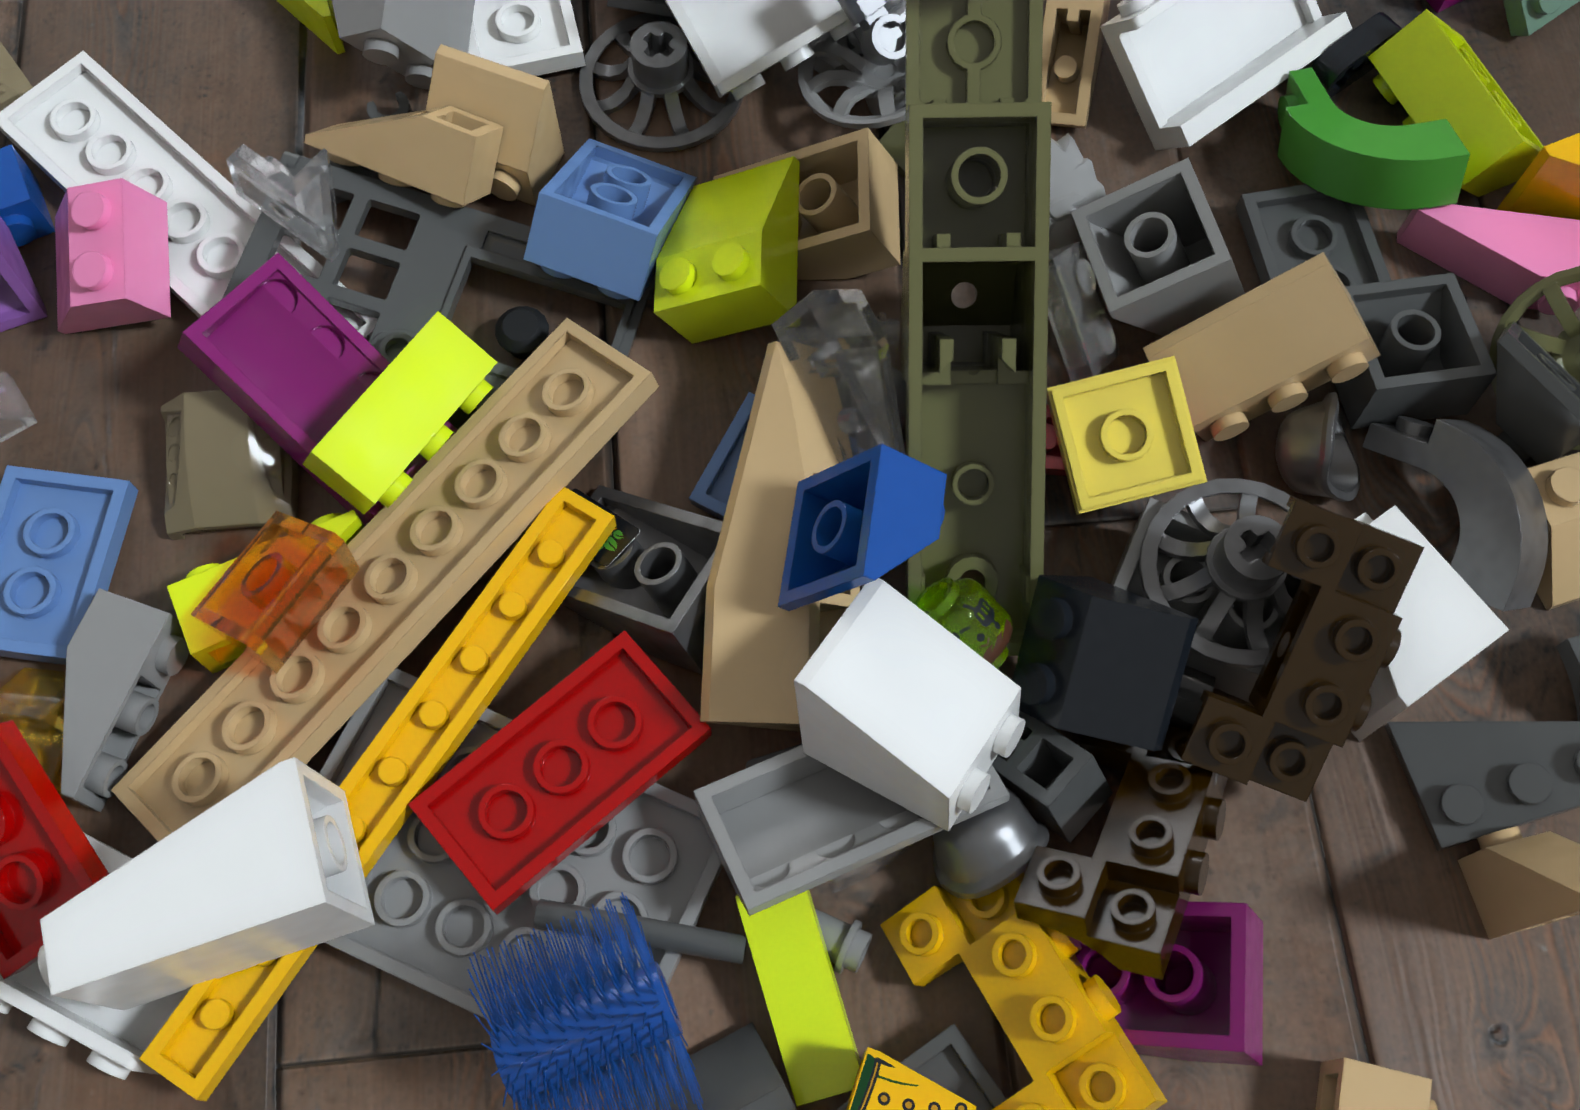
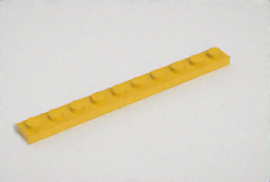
M563 487L545 505L342 781L339 787L346 793L364 878L367 877L412 814L413 810L409 807L408 803L434 783L617 526L614 515L570 489ZM317 945L257 964L256 966L218 979L214 978L193 985L140 1056L139 1060L195 1100L207 1101Z

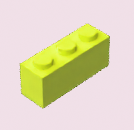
M437 311L314 447L302 465L362 514H365L377 501L388 509L412 482L413 478L406 474L404 470L413 459L420 454L429 461L454 433L445 425L453 413L460 408L469 415L493 388L484 378L498 362Z

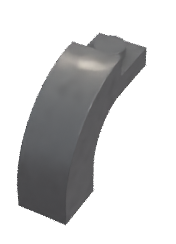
M1398 416L1396 424L1370 423L1362 447L1431 473L1445 485L1452 495L1460 519V536L1451 562L1452 568L1484 603L1503 612L1531 607L1546 564L1548 525L1544 503L1537 484L1519 456L1497 436L1466 420L1437 419L1435 425L1415 418Z

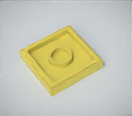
M1175 356L1047 388V401L1076 515L1207 482Z

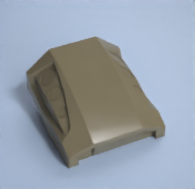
M222 390L184 392L161 406L166 433L167 474L164 518L166 533L172 540L185 539V533L272 526H281L285 531L298 530V463Z

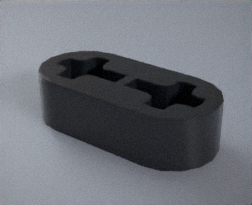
M1379 12L1336 41L1311 66L1330 98L1375 68L1368 56L1402 29L1384 12Z

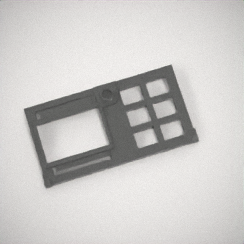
M285 151L274 172L275 183L223 295L224 298L273 257L282 237L288 235L331 249L319 278L302 276L331 305L377 318L378 320L369 343L389 363L398 356L437 311L449 321L452 320L473 264L624 310L611 346L629 357L648 300L652 301L655 292V276L639 301L631 298L615 299L600 292L597 286L576 278L562 279L545 273L540 265L524 260L531 226L466 206L462 208L443 206L434 202L430 195L394 186L382 180ZM305 187L352 201L340 229H334L292 216ZM371 207L418 221L406 250L358 236ZM351 255L398 269L386 299L338 286ZM497 363L484 378L493 388L471 414H474L517 368Z

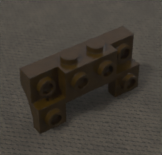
M1290 496L1286 505L1290 509L1270 553L1265 552L1262 562L1267 566L1302 580L1248 698L1253 706L1234 701L1204 689L1200 698L1203 704L1185 744L1180 743L1177 754L1181 760L1247 785L1250 780L1307 802L1333 744L1343 748L1350 731H1357L1365 722L1372 701L1369 690L1380 667L1386 668L1398 652L1401 643V631L1398 628L1403 618L1394 612L1424 547L1377 527Z
M1169 726L1162 751H1151L1086 735L1082 736L1079 743L1080 747L1092 754L1097 764L1123 772L1122 781L1092 857L1036 846L1014 899L1018 919L1034 922L1070 936L1101 954L1120 970L1163 980L1190 895L1201 896L1206 885L1209 855L1205 852L1208 839L1219 841L1226 816V801L1222 799L1228 778L1181 760L1177 754L1180 743L1185 744L1191 730Z

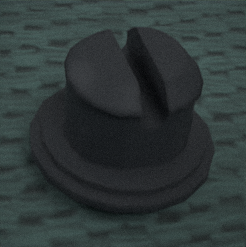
M517 306L507 310L499 317L495 325V337L498 344L505 351L510 352L519 359H527L549 336V324L545 315L538 309L529 306Z

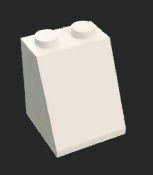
M1396 505L1374 521L1366 512L1354 519L1424 547L1394 612L1403 618L1398 628L1401 631V643L1398 652L1386 668H1379L1369 690L1372 701L1368 716L1360 729L1355 732L1351 731L1359 742L1401 713L1509 631L1505 624Z
M880 578L863 586L794 679L803 753L948 832L962 810L970 814L976 810L990 783L991 775L987 771L998 755L1004 758H1008L1022 736L1026 722L1019 717L1021 687Z

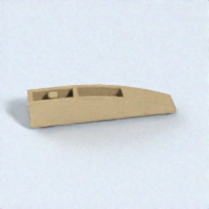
M778 341L769 343L767 346L706 586L700 722L800 732L794 679L860 592V586L791 611L778 607L797 484L801 480L848 459L840 414L824 355Z

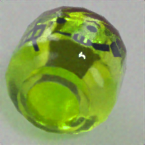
M950 577L942 578L927 587L914 602L917 607L998 669L1006 660L1009 652L1006 646L1013 632L1011 617L977 581L971 578L956 580Z

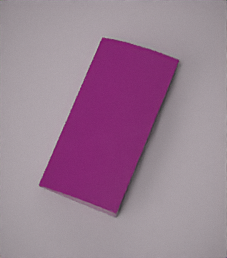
M277 252L182 332L177 348L348 512L355 510L364 526H366L384 505L377 501L365 514H362L302 464L314 447L390 363ZM447 420L445 425L454 432L451 435L452 437L457 432V429ZM418 454L404 472L412 478L428 460Z

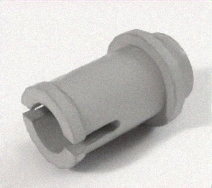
M815 909L830 961L835 964L834 972L841 974L844 969L857 973L865 958L873 934L862 930L863 923L857 919L851 925Z

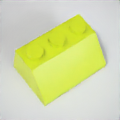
M1428 9L1423 11L1368 56L1379 72L1372 79L1379 92L1392 105L1399 101L1409 114L1402 121L1403 125L1441 119L1448 120L1470 153L1461 186L1467 192L1480 197L1518 181L1544 147L1463 36Z

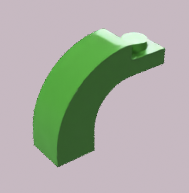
M1313 68L1289 71L1286 95L1281 96L1278 101V120L1282 129L1278 157L1283 165L1300 181L1330 197L1366 207L1407 210L1457 204L1470 153L1447 119L1399 126L1365 122L1349 116L1333 103Z

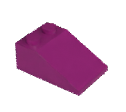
M1188 901L1163 980L1120 970L1101 954L1080 942L1082 949L1075 953L1076 957L1089 977L1095 974L1098 975L1114 994L1121 1007V1013L1115 1016V1019L1138 1054L1187 1061L1262 1066L1263 921L1247 903Z

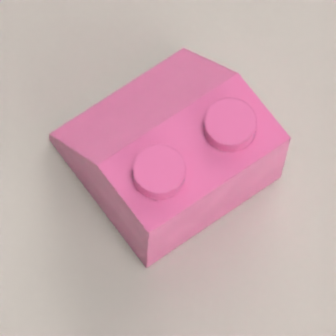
M123 178L67 188L55 216L58 332L70 334L171 318L167 202Z

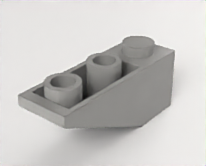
M99 588L67 646L61 794L100 813L108 798L115 795L111 789L127 773V761L139 737L145 735L155 723L159 712L158 701L170 677L177 674L187 660L189 649L180 623L170 613Z

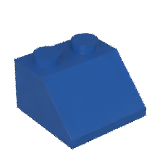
M881 443L799 481L778 607L791 611L873 582L938 540L945 515L943 504L947 474Z

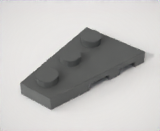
M1580 721L1387 722L1384 726L1437 851L1476 840L1481 836L1499 830L1519 827L1580 808Z

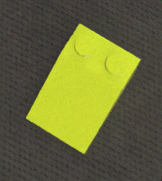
M795 156L693 186L656 259L653 312L692 344L796 318L800 162Z

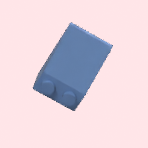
M589 138L539 192L523 259L540 265L541 269L551 276L562 279L576 278L597 286L600 292L615 299L631 298L639 301L656 274V259L695 185L697 177Z

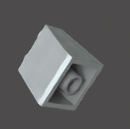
M332 0L339 38L362 51V55L367 60L376 64L386 65L405 76V81L414 87L421 89L430 88L435 53L440 44L468 53L475 0Z
M1189 157L1071 212L1108 311L1113 319L1161 336H1166L1245 294L1231 255Z

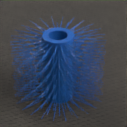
M621 892L622 897L620 896L624 909L623 907L621 909L629 925V928L627 925L625 926L630 935L631 946L623 919H621V925L616 907L614 906L613 909L610 899H608L610 906L607 899H605L610 914L606 906L605 909L613 926L612 929L608 921L612 931L613 944L605 918L603 917V924L598 907L596 909L599 918L592 904L597 921L590 908L597 929L592 919L591 922L602 949L593 930L595 946L587 918L585 917L588 930L581 911L579 913L583 925L577 911H575L582 931L576 919L575 922L585 945H583L576 929H574L578 941L577 945L569 919L567 921L572 937L565 918L562 916L571 943L560 920L570 946L569 949L562 932H560L565 943V952L558 929H556L562 948L561 952L552 924L550 923L557 947L546 923L555 948L554 951L548 935L544 931L547 937L546 949L549 953L551 964L540 931L538 933L545 956L534 928L533 931L543 960L531 932L530 936L537 951L535 955L531 944L527 941L533 963H531L521 934L530 967L518 936L516 935L527 968L514 943L520 963L519 966L511 943H509L518 976L506 943L503 940L515 978L500 944L499 946L509 972L508 975L499 952L498 958L505 980L503 979L493 947H491L503 984L502 987L489 951L486 948L499 984L498 987L491 972L490 964L487 963L485 956H483L491 975L492 984L489 981L482 956L480 955L484 969L483 973L487 979L491 997L475 952L473 954L486 993L469 957L486 1003L469 969L467 970L491 1022L470 988L469 990L491 1030L489 1031L476 1014L474 1016L490 1036L492 1048L483 1043L481 1045L491 1050L494 1055L498 1070L491 1074V1076L499 1072L506 1088L503 1107L508 1092L513 1100V1110H516L515 1103L518 1104V1110H521V1108L522 1110H536L535 1105L537 1110H577V1108L578 1110H588V1108L589 1110H599V1108L603 1110L602 1106L604 1110H608L607 1105L609 1110H618L617 1105L619 1110H623L622 1106L624 1110H627L626 1103L629 1110H634V1108L637 1110L633 1099H635L639 1110H643L640 1098L644 1110H646V1107L648 1110H653L651 1103L654 1110H656L646 1086L647 1083L653 1100L656 1102L652 1089L653 1085L660 1110H662L661 1104L663 1110H665V1107L668 1110L667 1104L669 1109L672 1110L667 1096L670 1102L671 1098L665 1087L668 1081L674 1104H676L675 1095L679 1110H681V1107L682 1110H684V1107L687 1110L685 1102L686 1104L688 1103L680 1082L682 1086L685 1085V1089H687V1082L693 1103L695 1104L696 1101L698 1109L700 1110L701 1107V1110H703L701 1105L703 1101L699 1093L700 1086L693 1072L695 1067L683 1043L684 1041L688 1047L682 1035L683 1029L672 994L657 961H654L650 942L649 952L641 922H639V927L633 906L630 907L627 896L624 897L623 892ZM614 938H615V940H616V942H617V945H618V947H619V949H620V951H621V954H620L618 948L616 947ZM548 942H549V945H550V947H551V950H552V952H553V954H554L555 961H554V959H553V957H552V955H551V953H550V949H549V946H548ZM633 943H634V946H635V948H636V950H637V952H638V954H639V956H640V959H639L638 955L636 954V952H635V950H634ZM581 945H582L583 950H584V952H585L586 960H585V958H584ZM601 953L603 955L605 965L603 964ZM534 957H535V959H536V961H537L540 974H539V972L537 971V967H536V964H535V961H534ZM570 957H571V959H572V961H573V964H574V966H575V969H574V967H573V965H572V963H571ZM523 968H524L525 973H526V975H527V977H528V981H527V979L525 978V975H524V972H523ZM555 968H556V970H557V972H558L559 980H558V978H557V974H556ZM508 980H509V982H510V984H511L512 992L510 991V987H509V984H508ZM496 988H497V991H498L499 996H500V998H501V1001H500V999H499L498 996H497ZM667 1040L670 1041L671 1049H670V1047H669V1045H668V1043H667ZM655 1053H656V1055L658 1056L659 1064H658V1061H657V1059H656V1057H655ZM677 1064L679 1065V1068H680V1071H681V1075H682V1078H683V1082H682V1080H681V1078H680V1076H679V1073H678V1071H677V1069H676ZM633 1087H634V1089H635V1091H636V1095H637V1098H638V1102H637V1099H636V1097H635V1095H634Z

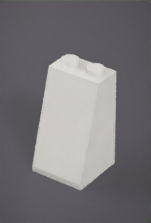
M295 757L279 762L41 918L40 924L44 945L40 947L38 952V966L42 979L50 988L51 996L125 1011L189 989L195 984L214 978L218 979L375 925L345 791Z

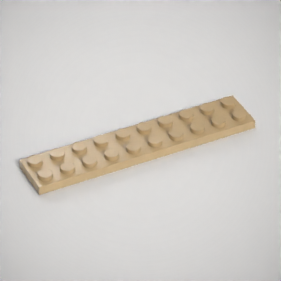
M566 318L412 477V482L388 509L384 506L123 776L111 791L159 842L279 762L295 757L304 764H307L530 526L545 505L572 481L657 390L659 385L652 372Z

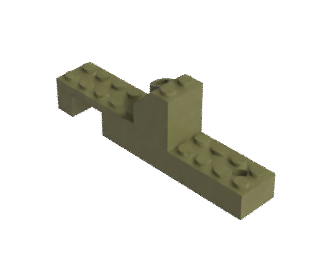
M905 0V251H903L901 373L906 382V455L947 474L943 504L945 515L940 528V537L906 560L905 597L949 632H956L960 636L959 639L980 656H983L992 644L993 651L1001 631L1003 638L1007 619L1013 627V632L1009 643L999 656H1018L1039 575H1044L1052 102H1042L1043 0ZM967 282L974 287L975 298L970 305L960 308L952 302V290L959 283ZM968 570H977L984 575V585L977 592H966L960 586V578ZM980 598H983L993 608L995 613L994 620L1000 624V628L997 629L993 622L987 627L983 626L974 616L973 610L962 606L965 604L975 608ZM983 602V605H984V606L988 609V611H989L990 608ZM981 607V610H982L986 615H988V613L986 612V610H985L983 607ZM978 611L977 615L984 621L985 618ZM970 626V629L962 634L959 633L963 628ZM979 633L985 636L981 642L977 641L976 638ZM990 638L989 645L981 647V645L987 644V640Z

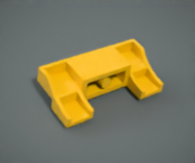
M1021 873L999 890L978 899L957 898L945 889L933 886L880 924L914 985L925 987L962 962L965 963L1033 1079L1032 1083L992 1110H1156L1168 1102L1115 1019V1016L1121 1013V1007L1114 994L1098 975L1095 974L1089 977L1076 957L1075 953L1082 949L1080 942L1057 930L1017 918L1014 899L1024 878V873Z

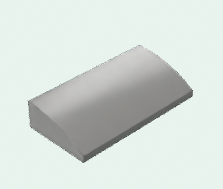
M802 745L693 791L704 827L749 916L944 830L803 753ZM993 765L987 771L991 775V779L982 801L971 814L962 810L953 825L1009 801L1010 794Z

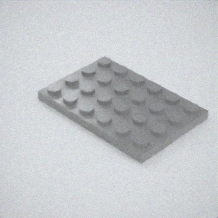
M396 668L351 716L319 774L339 787L418 678ZM486 708L434 783L511 722L512 719ZM654 783L497 915L417 815L412 812L365 878L375 925L324 943L485 1018L469 990L470 988L489 1021H491L467 970L469 969L486 1003L469 957L486 993L473 954L475 952L491 997L487 979L483 973L484 969L480 955L482 956L489 981L492 984L491 975L483 956H485L487 963L490 964L491 972L498 987L499 984L486 948L489 951L502 987L503 984L491 947H493L504 980L503 969L498 958L499 952L508 975L509 972L499 946L500 944L514 978L515 975L503 940L506 943L517 976L518 972L509 943H511L519 966L520 963L514 943L526 968L527 965L516 935L529 967L530 963L521 934L531 963L533 961L527 941L531 944L535 955L537 951L530 932L543 960L533 928L544 956L545 952L538 931H540L545 949L547 937L544 931H546L555 951L548 929L534 927L535 912L540 899L593 908V904L594 908L598 907V909L606 910V906L608 911L609 908L605 899H607L609 906L608 899H610L613 909L615 906L618 913H623L621 907L624 909V906L620 899V896L622 897L621 892H623L624 897L627 896L630 907L633 906L636 916L696 926L723 865L700 818L696 800ZM550 930V932H551V934H552V937H553V940H554V942H555V945H556V947H557V944H556V941H555L553 932H552V930ZM554 930L555 935H556V938H557V941H558V943H559V946H560V949H561V952H562V948H561V945H560V941H559V938H558L557 931ZM558 931V932H559V935H560V939H561L562 945H563V948H564V950H565V952H566L565 943H564L563 938H562V936H561V934H560V931ZM562 932L564 939L570 949L565 933ZM574 934L576 943H577V945H578V941H577V938H576V934ZM579 935L583 945H585L582 936ZM596 938L597 941H598V943H599V945H600V947H601V949H602V946H601V943H600L599 939ZM548 942V946H549V949H550V953H551V955H552V957H553V959H554V961H555L554 954H553V952H552V950H551V947H550V945H549V942ZM615 942L616 947L618 948V950H619V952H620V954H621V951H620V949H619V947H618V945H617V942ZM581 945L582 952H583L584 958H585V960H586L585 952H584L583 947H582V945ZM633 945L634 950H635L636 954L638 955V957H639V959H640V956H639V954H638V952H637L635 946ZM651 948L654 961H657L669 986L683 954ZM546 949V952H547V955H548V958H549V961H550V964H551L550 956H549V953H548V951H547V949ZM601 953V957H602V960H603V964L605 965V963H604V958H603V955H602V953ZM534 957V961H535V964H536V967H537V971H538L539 974H540L537 961H536V959H535V957ZM570 957L571 963H572V965H573V967H574V969H575V966H574V964H573V961H572V959H571V957ZM523 968V972H524L525 978H526L527 981H528V977H527V975H526V973H525V970H524V968ZM555 968V971H556V974H557V978H558V980H559L558 972H557V970H556V968ZM508 980V984H509V987H510V991L512 992V987H511V984H510V982H509V980ZM496 988L497 996H498V998H499L500 1001H501V998H500L499 993H498L497 988Z

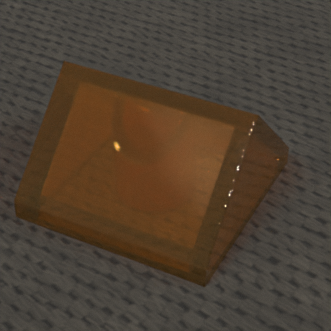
M275 511L191 615L277 674L360 568L345 541L336 533Z

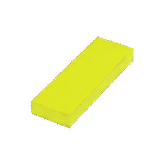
M807 890L751 916L748 915L739 896L736 895V903L796 1106L852 1091L861 1061L810 891Z

